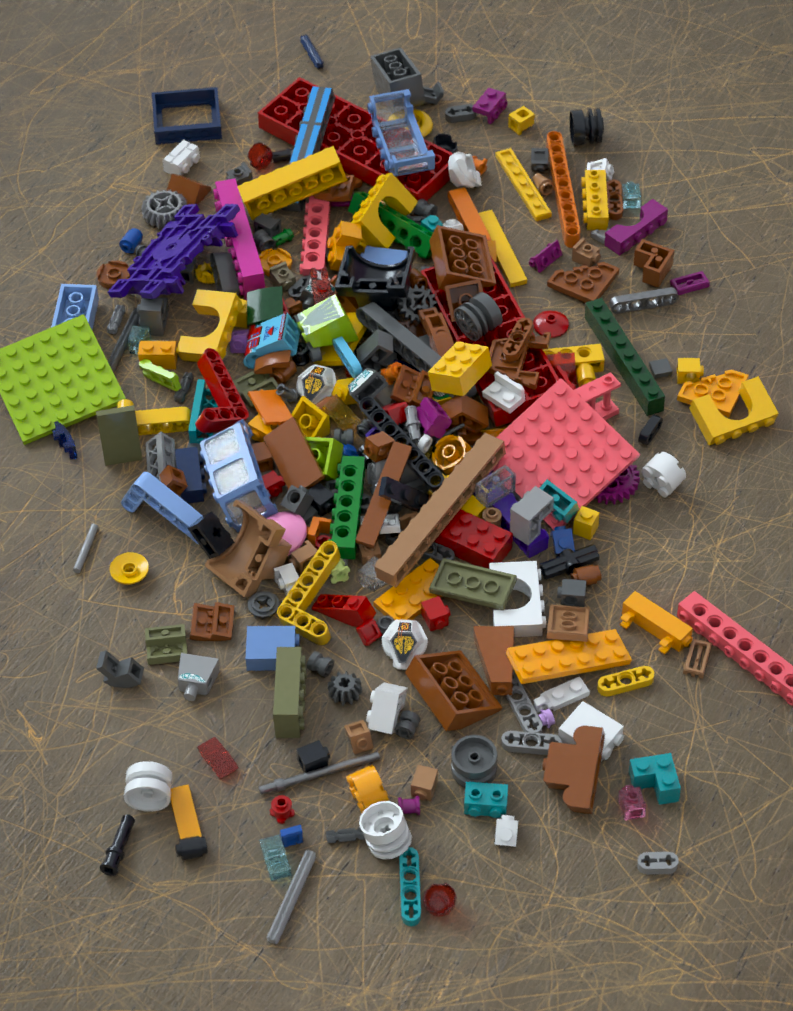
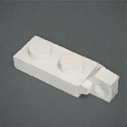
M579 676L540 694V697L534 699L533 707L537 713L541 709L545 710L547 708L556 711L588 697L590 691Z

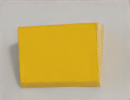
M301 396L291 415L297 419L306 437H326L330 434L329 415L305 396Z

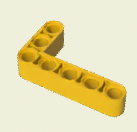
M326 541L320 546L277 610V615L283 626H295L297 634L318 645H325L330 641V631L324 621L305 611L330 576L331 571L340 561V552L333 541ZM312 582L310 586H305L307 583ZM302 598L300 601L295 602L296 599ZM291 614L289 617L284 618L285 615ZM307 622L305 626H300L302 623ZM324 631L323 634L317 635L318 632Z

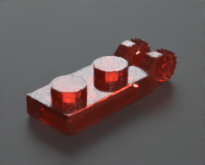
M311 268V288L316 305L333 296L329 283L330 280H328L327 269L321 268L322 280H317L316 268Z

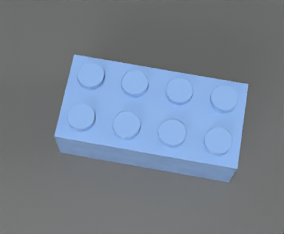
M61 284L51 327L84 314L93 330L99 303L97 285Z

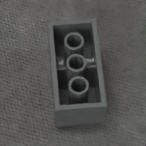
M401 47L370 56L374 81L379 94L409 89L411 93L410 103L413 107L425 104L421 73ZM402 98L383 101L391 113L404 110Z

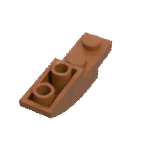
M436 307L418 310V316L430 338L432 350L443 357L454 345L442 313H438Z

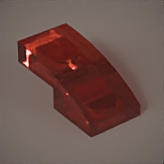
M215 736L197 747L207 765H211L220 780L238 770L239 767Z

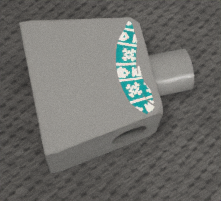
M181 653L178 684L179 690L185 692L183 697L186 700L194 701L197 694L207 695L220 672L219 659Z

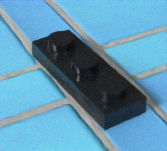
M387 476L381 479L378 496L418 513L421 507L428 502L429 495Z

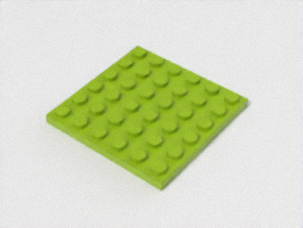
M84 314L0 349V395L24 445L96 415V411L116 407L120 400L126 399Z

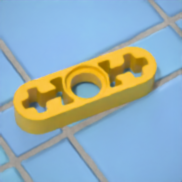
M641 666L603 676L598 680V693L609 697L650 686L654 681V670L649 666ZM628 678L631 680V683L623 684L620 680Z

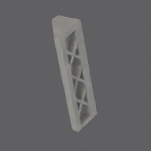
M163 432L158 433L145 443L147 472L155 477L158 471L156 478L161 481L159 474L167 465L177 468L175 440Z

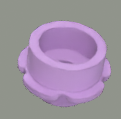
M549 708L546 710L541 709V714L538 716L542 725L550 728V725L555 724L553 714Z

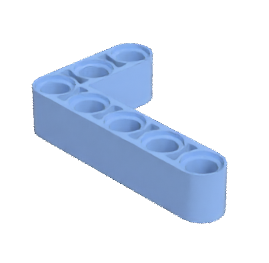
M143 472L121 500V505L127 511L135 512L141 503L145 501L198 544L187 528L203 515L152 474Z

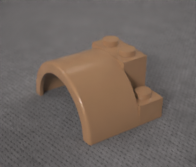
M235 500L233 506L240 508L243 513V523L240 532L234 540L235 543L220 556L207 559L205 567L242 596L251 597L256 593L262 580L275 579L274 568L283 566L292 545L282 538L286 529L273 519L265 518L244 501Z

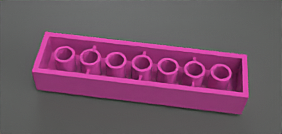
M236 179L215 182L216 189H213L214 199H217L214 202L216 212L225 204H238L240 208L236 217L229 221L234 223L238 236L236 238L225 237L224 239L226 247L230 248L228 252L231 254L234 269L237 272L236 277L238 283H240V296L243 295L244 299L247 300V292L265 288L263 268Z

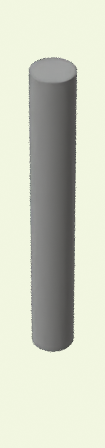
M91 524L73 568V571L76 573L81 572L98 530V525Z

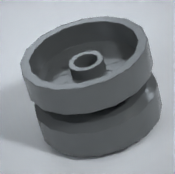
M469 735L459 739L454 744L451 752V771L455 781L464 788L466 787V782L492 783L497 773V750L492 741L484 736Z

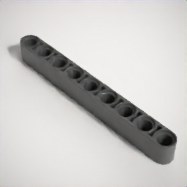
M372 302L356 310L357 319L371 332L374 333L379 329L392 335L393 350L420 372L422 370L428 372L442 358L376 303ZM474 385L465 395L470 398L475 396L477 393L476 386ZM448 394V395H449L450 397H452V398H454L455 396H457V395H453V394Z

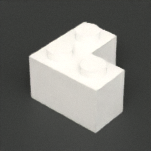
M384 682L372 691L370 702L373 703L372 709L368 711L366 722L369 723L368 729L388 734L395 732L399 712L405 705L407 687Z

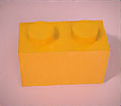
M179 340L140 341L138 350L139 362L143 359L151 360L152 364L161 366L164 369H176L178 359L176 349Z

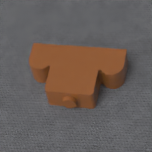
M586 725L577 727L573 733L575 745L551 742L549 744L547 758L543 760V770L545 771L543 780L548 788L565 790L563 800L570 811L585 814L593 813L606 736L602 727Z

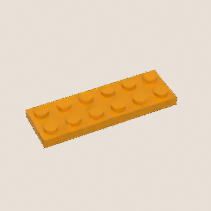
M616 629L588 634L587 642L556 639L510 647L506 651V655L521 684L630 665L632 661Z

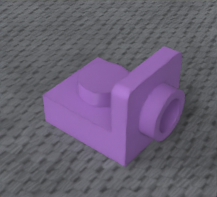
M249 329L232 331L231 341L229 342L231 353H245Z

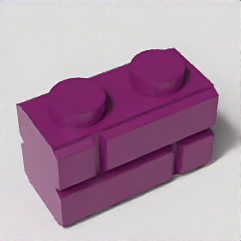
M424 397L420 403L421 406L417 407V416L421 427L424 428L423 432L432 438L433 436L442 438L446 432L445 429L449 428L452 421L438 402Z

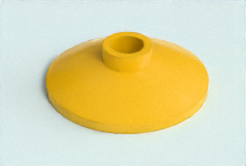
M134 552L120 554L110 564L111 577L116 582L126 585L140 582L149 571V564L146 558Z

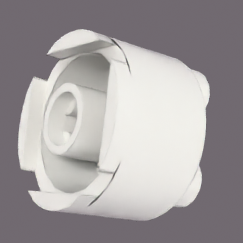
M658 452L642 468L643 483L650 489L652 487L655 488L662 497L666 498L685 480L686 472L683 467L681 469L678 467L677 464L679 462L672 455L666 452L659 454Z

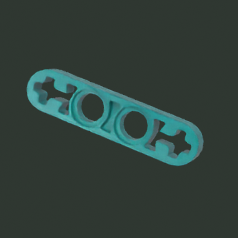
M408 847L399 856L401 917L405 925L416 926L421 921L419 854L416 849ZM409 855L412 858L411 866H407V856ZM407 873H413L416 878L412 881H407L404 876ZM413 892L417 896L413 900H408L405 898V894ZM409 907H413L414 918H409Z

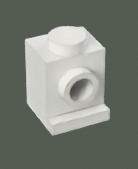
M293 563L274 568L275 582L278 583L279 589L284 590L287 596L299 578Z

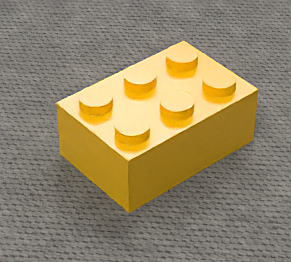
M456 342L428 371L432 391L464 396L492 366L489 348L478 344Z

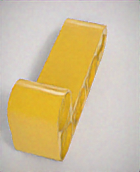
M123 399L117 403V408L132 406L134 403L131 400ZM172 407L135 411L138 434L140 436L158 434L160 432L188 431L191 410L188 407Z

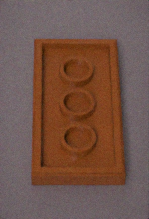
M290 418L263 437L288 490L291 485L297 488L301 485L306 489H310L325 478L296 418Z

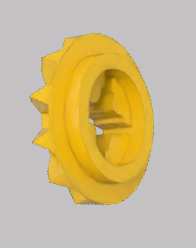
M204 262L203 265H198V269L195 270L196 278L202 283H215L213 273L211 275L207 271L210 270L212 272L210 263Z

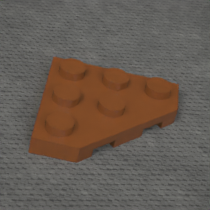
M601 262L597 263V266L587 267V265L573 267V270L565 272L563 269L557 270L547 281V287L586 303L599 299L619 274V268Z

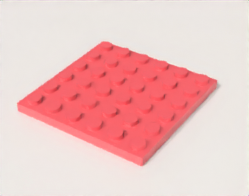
M560 378L496 437L504 441L506 454L493 468V471L521 499L527 491H531L535 486L540 488L548 479L577 501L580 510L581 506L586 507L639 458L640 453ZM577 511V512L575 513V515L569 520V522L577 515L578 511ZM552 512L543 519L553 531H555V527L567 524L563 520L561 522L556 520L551 515Z

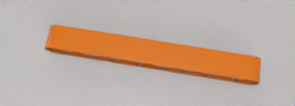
M551 131L547 134L546 148H548V161L554 184V193L564 244L569 248H573L580 240V225L562 135L557 131Z

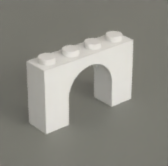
M537 561L489 563V569L517 575V581L513 590L523 592L530 599L525 606L518 609L493 610V626H514L515 637L542 636V629L546 628V616H542L545 607L544 600H540V596H543V585L539 584L538 581L541 580V569H537Z

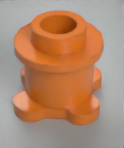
M474 155L472 157L475 168L482 175L487 170L488 160L486 158L483 160L477 159V156Z
M399 362L390 364L386 369L381 370V375L384 376L389 386L396 381L400 368L403 366Z

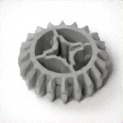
M163 189V191L159 192L157 190L156 193H151L150 196H146V199L143 200L141 208L143 218L147 224L152 225V228L157 226L160 229L168 222L176 221L174 216L184 205H187V201L177 191L172 192L171 189L169 191Z

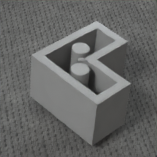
M535 486L531 491H527L518 503H514L510 509V532L513 533V536L527 545L535 540L541 533V521L553 511L554 497Z

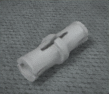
M407 406L405 408L406 429H408L409 438L414 444H418L421 439V423L418 420L417 407Z

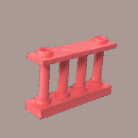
M611 372L574 389L604 420L619 414V408L611 400V391L621 387V383ZM603 395V400L596 403V398Z

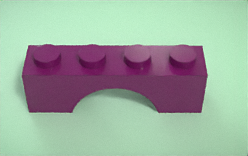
M651 199L641 207L640 222L632 226L615 225L605 232L604 245L619 256L625 251H629L632 246L667 222L668 209L654 199Z

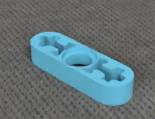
M342 336L333 339L332 342L336 353L351 376L356 378L363 371L358 359Z

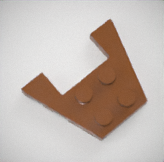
M545 332L543 336L536 337L535 334H532L520 358L513 362L506 361L503 356V347L508 338L493 340L489 351L492 366L487 372L494 375L498 371L508 376L515 383L536 390L540 378L539 372L522 371L529 348L548 349L551 332ZM517 338L514 339V341H516V342H519V341H522V340H523V339H517Z

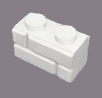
M185 140L181 141L163 159L164 171L177 175L188 173L190 167L194 163H198L200 159L198 146L190 144Z

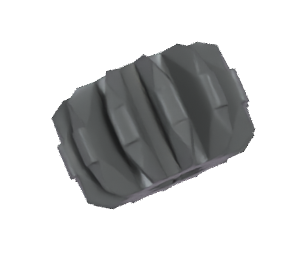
M338 671L337 676L331 677V682H328V693L335 704L341 702L342 706H344L345 702H348L352 705L353 700L358 701L359 695L362 693L361 680L356 678L355 673L349 675L347 671L345 674H341Z

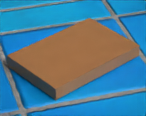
M551 604L547 639L587 642L590 608Z

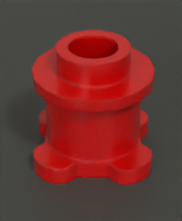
M281 795L275 797L271 802L270 815L274 816L279 824H284L288 818L295 816L294 809H291L292 801L290 798Z

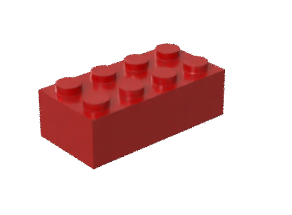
M460 509L434 542L452 549L455 557L472 565L489 569V563L502 562L510 552L513 544V533Z

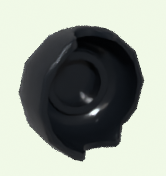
M437 134L433 139V144L453 154L458 150L457 142L454 143L452 136L449 134Z

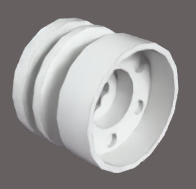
M390 801L377 802L365 809L360 816L359 825L370 852L375 857L392 859L403 854L410 846L412 835L401 807L396 803Z

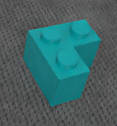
M671 753L630 759L628 774L633 790L654 787L658 805L679 802L681 786Z

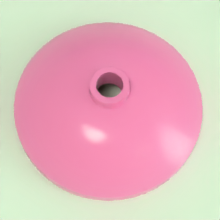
M282 511L267 517V519H273L286 529L282 538L292 545L287 556L303 544L307 535V525L300 515L290 511Z

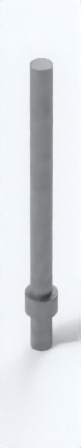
M377 751L286 779L278 778L272 783L259 786L260 794L275 790L279 792L285 790V787L380 760V756Z

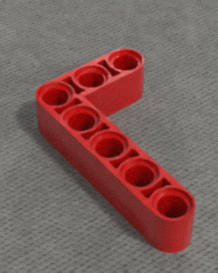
M207 348L198 360L197 365L218 407L204 409L195 425L203 433L221 432L242 419L246 421L249 417V412L219 353L215 349Z

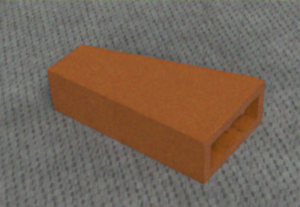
M474 626V642L492 695H513V667L506 655L507 648L514 647V626Z

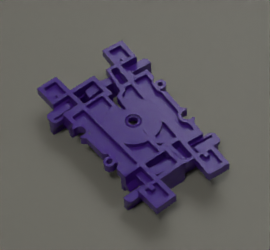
M197 204L184 205L174 216L176 221L168 222L163 230L157 233L158 238L151 240V243L142 252V256H137L133 259L134 263L127 269L130 278L118 279L108 291L111 298H123L127 294H138L142 298L155 299L160 294H182L184 292L182 285H185L186 282L180 272L186 269L185 265L193 262V258L204 250L203 246L221 247L223 245L221 239L225 237L236 238L238 236L234 223L229 222L240 211L238 204H225L215 215L210 214L207 218L203 214H197L200 210Z

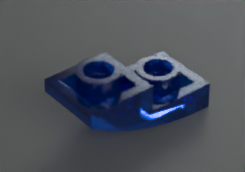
M58 421L54 422L55 430H52L54 441L58 440L59 447H64L65 453L69 452L70 460L76 459L77 452L72 436Z

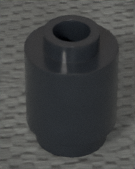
M193 836L179 839V844H175L177 857L181 856L182 860L203 857V854L208 853L205 837Z

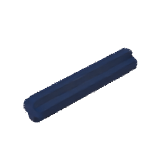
M306 34L301 36L300 42L317 69L323 68L324 62L309 36Z

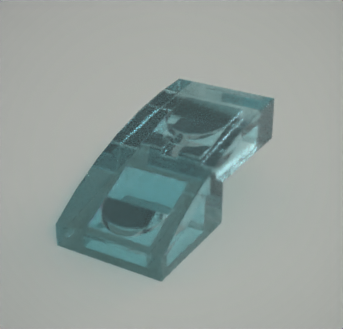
M280 834L260 839L259 843L270 880L273 881L292 876Z

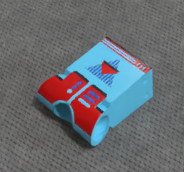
M288 313L262 322L261 325H252L250 327L243 363L247 368L254 369L257 358L272 352L291 350V356L296 355L301 330Z

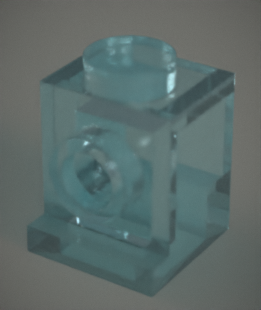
M634 182L622 184L623 208H640L641 193L639 184ZM627 198H635L636 201H627Z

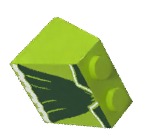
M336 294L297 314L299 318L297 324L301 332H303L302 336L306 343H311L313 348L333 345L332 340L341 336L346 343L359 340Z

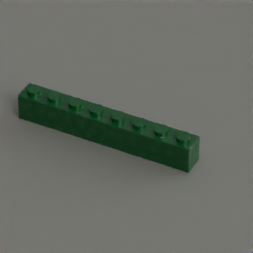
M599 298L586 302L584 318L646 416L664 411V393L604 300Z

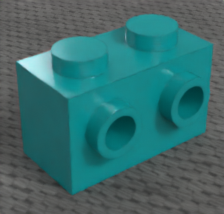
M548 479L540 487L541 490L554 497L551 515L559 522L563 520L565 523H568L579 510L577 501Z
M466 782L464 814L474 817L491 816L493 818H500L502 815H506L508 784Z

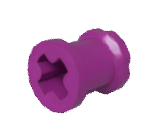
M419 796L412 799L398 797V806L401 807L403 814L416 813L420 815Z

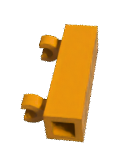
M634 591L623 602L620 626L628 629L632 622L654 635L661 640L659 642L661 647L658 651L664 655L671 647L680 652L684 647H688L691 644L693 628L643 595Z

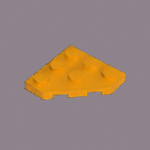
M731 369L725 371L722 375L715 376L714 374L703 377L698 382H686L677 395V401L691 405L694 399L710 394L718 411L723 416L730 417L740 397L738 390L741 383L747 381L749 375Z

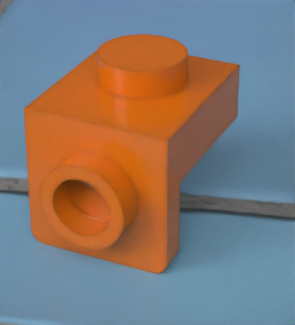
M313 516L310 527L307 526L306 538L314 547L316 538L320 533L330 534L331 519Z

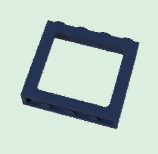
M217 87L152 92L156 145L180 143L183 140L193 142L222 139ZM199 105L211 106L212 123L163 127L162 109Z

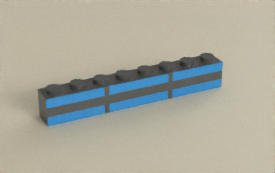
M313 86L311 93L308 94L307 107L303 111L304 117L299 124V133L295 137V147L291 151L289 164L320 152L335 101L332 88ZM305 199L283 207L282 210L302 212Z

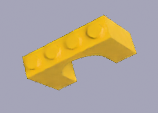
M392 173L382 174L376 179L377 183L369 190L368 197L361 203V208L353 215L351 222L361 225L362 238L371 247L389 249L395 239L379 218L378 206L380 201L385 202L389 207L403 215L410 214L418 202Z
M197 289L192 303L197 313L218 316L220 321L217 328L205 337L181 336L176 353L183 361L198 362L203 352L207 348H212L219 353L223 360L226 355L228 342L231 341L233 328L237 323L238 313L242 309V301L236 293Z
M759 376L742 382L738 390L748 409V416L744 419L731 420L724 417L718 411L710 394L692 401L689 409L709 446L722 444L726 439H735L745 432L752 433L759 427L764 425L768 427L775 423L779 413Z

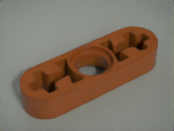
M609 180L606 183L608 216L611 220H619L623 216L621 183L618 180ZM616 198L618 201H611L610 199Z
M521 318L515 324L503 347V356L506 361L513 362L520 358L534 331L531 319ZM515 338H522V339H523L522 341H519V342L514 341Z

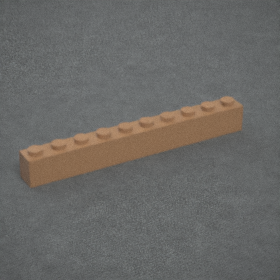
M484 433L481 438L476 440L473 448L465 454L459 465L457 464L449 477L443 480L439 489L433 492L430 500L421 507L420 512L415 518L410 520L406 529L400 532L396 541L387 548L382 558L376 561L374 568L378 579L394 587L400 584L506 454L503 440Z

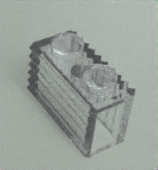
M507 465L502 466L475 484L476 499L486 508H489V506H492V504H495L504 496L506 497L512 491H515L516 474Z

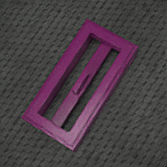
M700 271L671 279L670 285L676 289L679 296L710 286V282L704 272Z

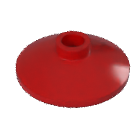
M549 310L539 313L534 318L533 327L541 336L545 332H551V338H556L567 332L569 321L564 314Z

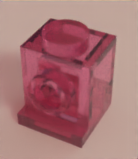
M626 785L622 790H619L618 801L624 821L645 817L646 803L643 800L640 787L634 788L633 785Z

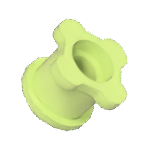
M341 558L336 567L331 571L332 577L330 581L333 584L340 581L345 582L349 579L348 573L350 568L344 566L345 562Z

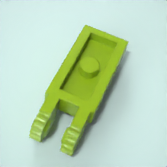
M143 359L139 362L145 377L174 391H178L181 388L179 377L175 372H170L161 366H156L148 359Z

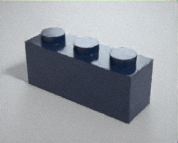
M197 447L175 449L177 469L184 472L188 485L180 494L181 498L188 504L204 502L203 494H207L206 482L202 483V479H205L204 468H200V465H203V459L198 454Z

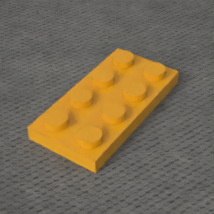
M429 558L404 577L397 587H391L374 600L373 606L382 614L390 616L394 620H413L421 614V602L437 596L442 597L441 595L429 592L439 565Z

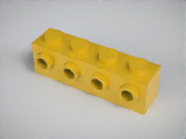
M585 170V177H581V187L585 188L582 189V199H585L583 201V211H586V213H583V223H587V230H607L609 216L606 171Z

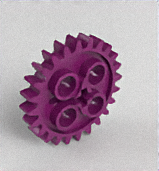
M631 464L595 498L598 499V503L605 500L606 505L609 501H612L615 505L616 500L623 503V498L629 500L630 495H635V490H638L640 482L637 465Z

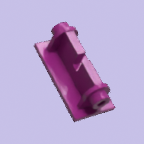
M558 240L552 244L549 243L539 254L529 259V265L537 267L538 273L542 272L563 255Z

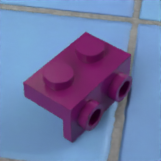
M488 88L473 105V112L487 116L488 124H492L507 107L506 93Z

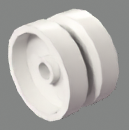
M139 762L131 765L126 771L125 802L130 807L141 811L164 809L171 800L172 771L168 767L156 762Z

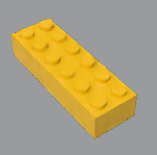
M332 146L299 161L292 162L287 166L278 168L273 172L261 175L254 180L244 182L237 187L251 219L255 220L261 213L267 215L347 181L335 148Z

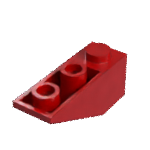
M320 594L312 606V610L356 627L368 619L374 618L376 614L366 596Z

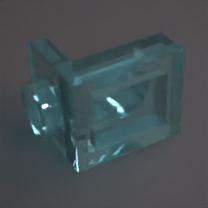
M132 326L128 339L130 354H137L140 341L152 339L149 327Z

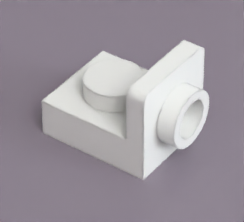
M607 158L590 162L587 165V170H605L606 180H612L614 168L612 164H609Z

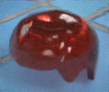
M258 142L250 148L247 158L251 162L249 164L254 169L262 170L267 168L272 162L273 153L266 144Z
M446 882L431 885L425 891L423 897L425 910L438 917L448 915L455 908L457 901L454 888Z

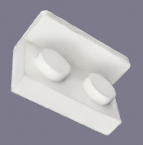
M497 371L494 374L495 381L484 389L482 394L484 398L510 414L525 402V390L521 384L515 383L508 376Z

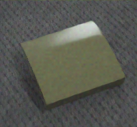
M254 371L233 381L242 400L250 408L255 406L248 396V391H261L262 389L277 390L278 386L274 377L270 378L268 374H254Z
M185 624L145 628L148 665L180 662L181 653L188 654Z

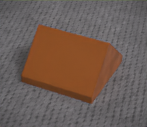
M172 173L166 190L169 191L171 189L172 192L177 191L178 194H182L187 201V205H198L211 191V187L185 176Z

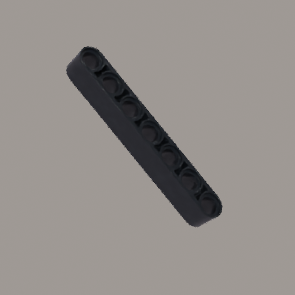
M372 397L362 398L359 402V408L364 418L378 433L384 431L386 434L395 431L389 436L396 442L412 446L407 465L432 493L437 491L444 480L442 473ZM418 456L416 459L411 460L412 457Z

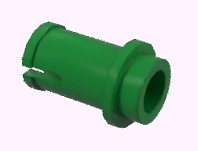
M285 228L283 232L272 237L275 241L278 240L275 247L286 241H292L294 234L290 228Z

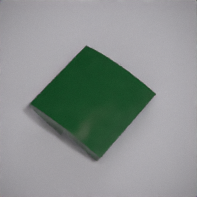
M282 286L247 292L248 326L261 325L262 322L283 314Z

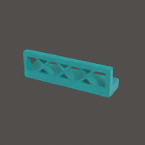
M204 379L197 380L188 429L190 443L200 444L205 439L198 438L203 432L199 431L195 425L203 410L208 407H218L214 398L210 401L205 398L206 395L212 396L209 389H206ZM214 432L206 434L211 437L214 435Z

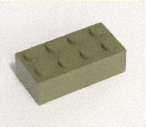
M277 647L273 708L275 738H300V731L304 730L305 727L303 715L305 713L304 696H306L305 679H307L306 655H302L301 647Z

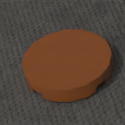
M109 261V264L101 265L97 270L99 284L104 288L110 289L118 279H129L130 275L127 271L129 266L122 261Z

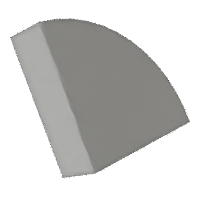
M610 229L594 230L591 232V238L604 244L605 232Z

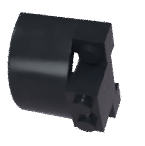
M346 246L335 284L337 295L355 297L359 308L374 302L384 311H394L397 299L407 298L411 284L409 277L415 257V248H407L408 255L403 261L392 265H382L366 260L355 251L353 246Z

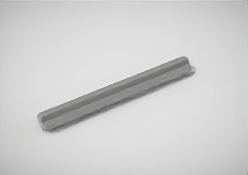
M306 850L267 935L269 943L277 944L281 938L316 859L314 851Z

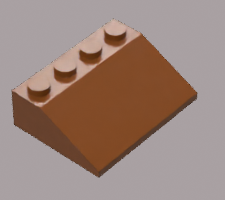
M437 225L429 241L438 288L444 290V286L481 279L482 288L495 286L496 280L486 235Z
M461 650L415 655L405 672L446 731L463 729L501 711L503 708Z

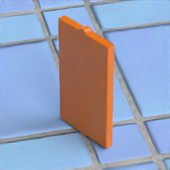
M262 389L261 391H248V396L265 425H281L293 417L281 396L276 394L277 390Z

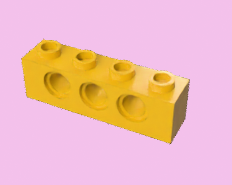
M601 344L543 349L554 371L556 366L560 365L562 370L567 372V375H574L579 364L589 363L594 368V372H604L605 359Z

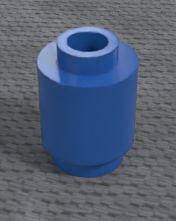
M136 228L128 230L119 242L122 251L130 254L134 253L135 248L142 242V232Z

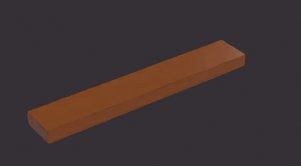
M396 441L393 442L356 537V543L370 548L375 547L392 501L378 496L381 479L387 476L400 482L411 454L412 446Z

